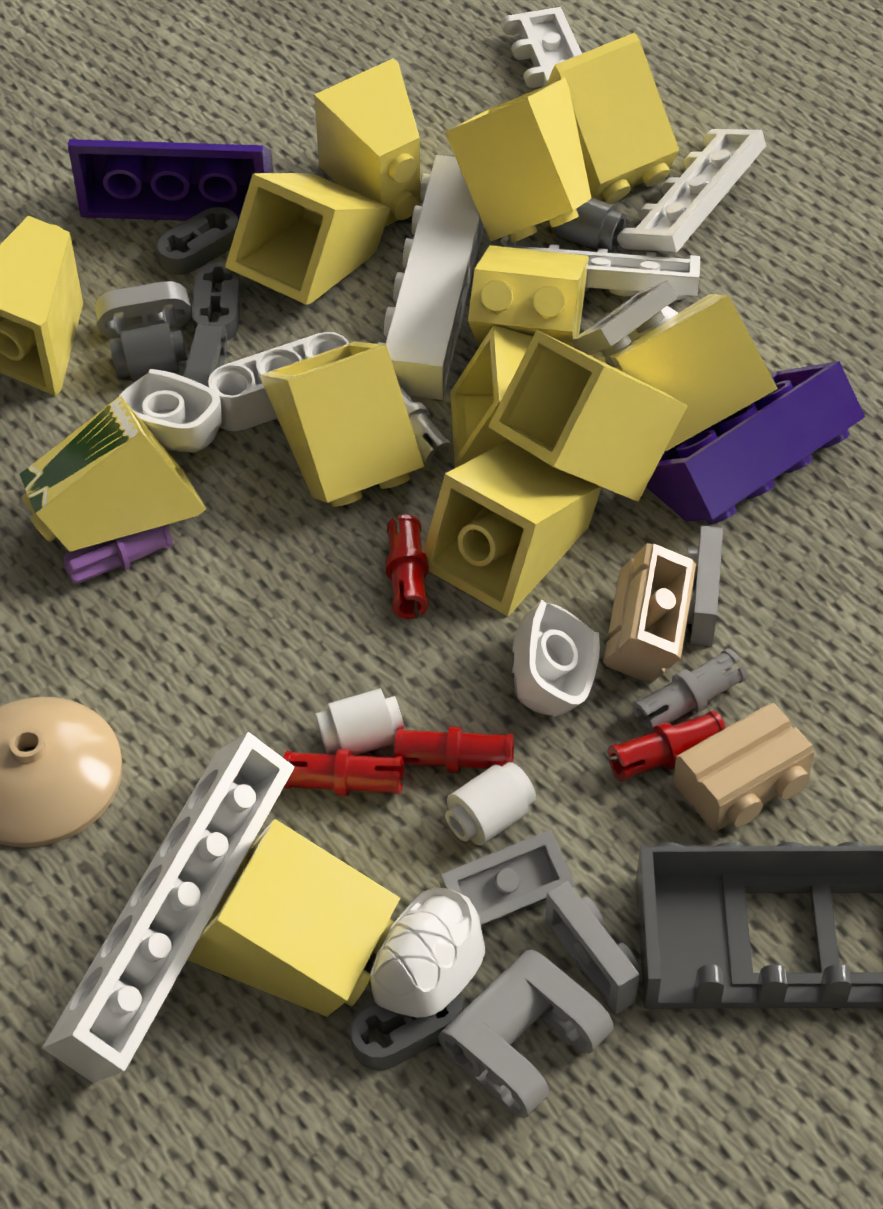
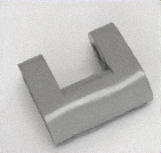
M526 950L439 1033L438 1038L446 1054L514 1115L520 1118H527L548 1097L550 1093L549 1086L540 1072L516 1051L511 1044L540 1017L579 1051L591 1053L613 1031L614 1025L609 1013L591 994L542 954L534 950Z

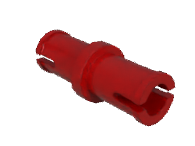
M399 515V533H397V523L394 518L390 519L387 523L390 554L385 560V571L387 577L392 581L393 612L401 618L414 619L417 618L415 601H417L418 613L421 616L428 610L425 577L429 572V561L426 554L422 552L421 523L419 519L411 515Z
M710 711L706 715L674 726L668 722L658 724L653 727L650 734L621 744L610 745L607 751L608 756L618 757L617 759L609 760L610 767L615 777L621 782L662 766L669 770L674 769L678 755L724 730L726 725L720 714L716 711Z
M450 726L448 732L404 730V728H398L395 736L394 758L396 756L403 757L404 765L446 767L448 773H460L461 768L488 769L493 765L502 767L508 762L514 763V734L463 733L462 727Z
M338 749L336 755L286 751L283 757L295 767L284 785V789H291L292 787L334 790L336 796H348L350 791L394 793V795H400L402 792L403 784L399 783V780H404V760L401 756H396L395 758L354 756L350 749Z

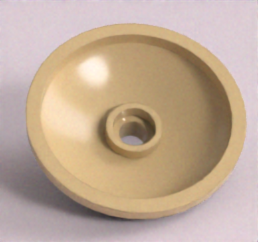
M56 697L25 698L0 706V844L23 848L50 845L68 839L93 824L113 801L122 776L121 750L109 724L90 708L71 700ZM36 747L32 751L22 752L24 749Z

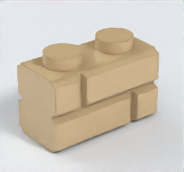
M647 543L635 554V559L631 558L620 569L608 632L610 640L606 643L603 663L607 667L639 680L654 682L665 672V669H669L681 659L696 563L692 559L659 545Z
M769 703L676 757L673 783L689 804L694 806L696 812L713 832H717L731 823L736 827H741L751 822L760 813L763 804L778 795L783 799H789L798 794L810 780L809 774L814 757L813 745L796 727L793 728L791 726L790 720L775 703Z

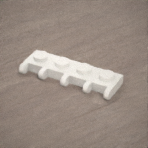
M561 7L508 15L501 21V27L506 35L520 34L522 40L514 42L511 47L514 57L518 60L531 58L534 67L526 70L523 75L526 85L530 88L546 86L555 64L582 54Z
M748 129L709 130L703 139L707 147L702 152H690L684 159V166L687 170L680 178L670 177L662 184L661 190L664 196L657 204H645L640 209L638 216L641 223L636 228H624L617 236L619 245L629 250L658 251L662 254L678 252L766 147L763 131Z
M506 241L505 247L589 256L585 291L589 288L609 289V292L615 295L632 296L637 294L638 291H644L668 280L678 297L676 300L684 299L687 295L698 296L700 256L690 255L689 259L656 257L654 252H647L646 256L608 253V249L598 248V252L563 250L559 249L560 245H549V248L517 246L516 242L511 243L510 241Z

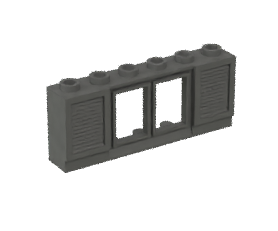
M851 841L837 846H805L799 842H784L776 846H744L736 842H724L716 846H683L674 842L660 843L655 846H640L636 888L644 1009L883 1008V972H850L848 966L842 965L839 962L831 893H883V845L866 846L861 842ZM745 893H810L819 973H786L784 966L776 964L763 967L760 973H753Z

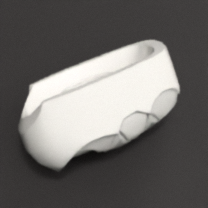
M150 369L146 375L131 384L120 394L166 450L191 453L203 450L214 440L219 427L222 425L221 401L218 393L201 383L175 373Z
M540 600L523 617L514 637L512 673H514L515 693L518 700L535 712L552 715L553 717L563 715L584 702L589 695L597 670L600 652L599 632H594L567 610Z
M431 888L422 892L392 924L382 947L377 952L370 974L374 1002L378 1006L412 1017H428L443 1010L469 983L482 963L485 955V945L479 915L468 897L447 888Z

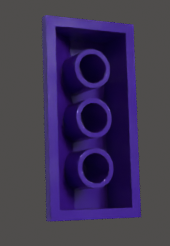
M69 139L68 142L80 217L186 221L206 209L223 207L232 210L237 215L239 221L252 174L274 173L272 151L264 145Z
M840 361L777 371L771 375L778 388L777 390L675 447L664 451L646 488L684 521L706 520L708 525H712L731 517L737 511L735 504L744 498L750 499L768 492L775 486L774 478L783 472L790 473L808 465L813 460L811 453L820 447H830L845 440L850 435L848 428L865 418Z

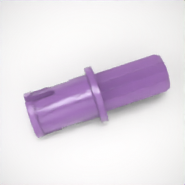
M164 525L72 551L64 555L63 565L70 580L74 584H79L120 566L125 571L130 568V562L164 548L168 549L172 547L173 541L168 526Z

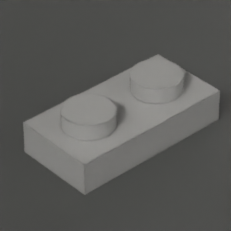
M664 281L637 293L571 340V343L575 349L588 355L601 351L605 358L609 357L632 342L628 334L636 329L638 333H641L661 322L665 318L661 310L678 297L669 281Z
M701 526L698 548L688 547L687 558L692 559L696 563L695 587L691 593L687 624H692L690 645L710 647L713 645L718 610L723 528Z
M551 829L447 871L437 877L441 888L454 890L470 899L479 915L481 926L545 900L548 891L566 881L572 887L575 886Z
M568 881L548 891L545 922L615 1015L636 1003L639 976L641 974L638 961L628 946L624 943L616 944L604 929L603 917L595 903L588 897L581 899Z

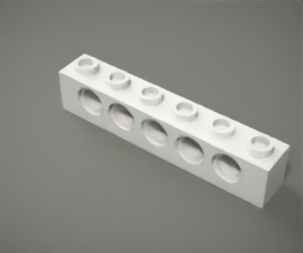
M245 733L217 750L42 1047L92 1083L125 1072L295 768L251 733Z

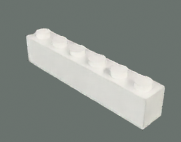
M436 155L431 174L424 173L422 177L420 201L423 202V206L415 205L413 210L411 230L412 234L415 235L414 239L406 238L403 250L405 273L397 272L395 277L393 299L394 302H397L396 307L388 306L386 310L384 336L387 337L386 343L378 342V344L387 345L398 383L409 396L443 400L484 225L456 158Z

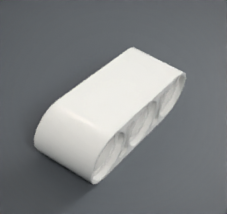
M318 333L215 369L210 374L208 385L220 397L222 417L220 428L228 431H240L277 419L260 375L349 344V341L338 333Z

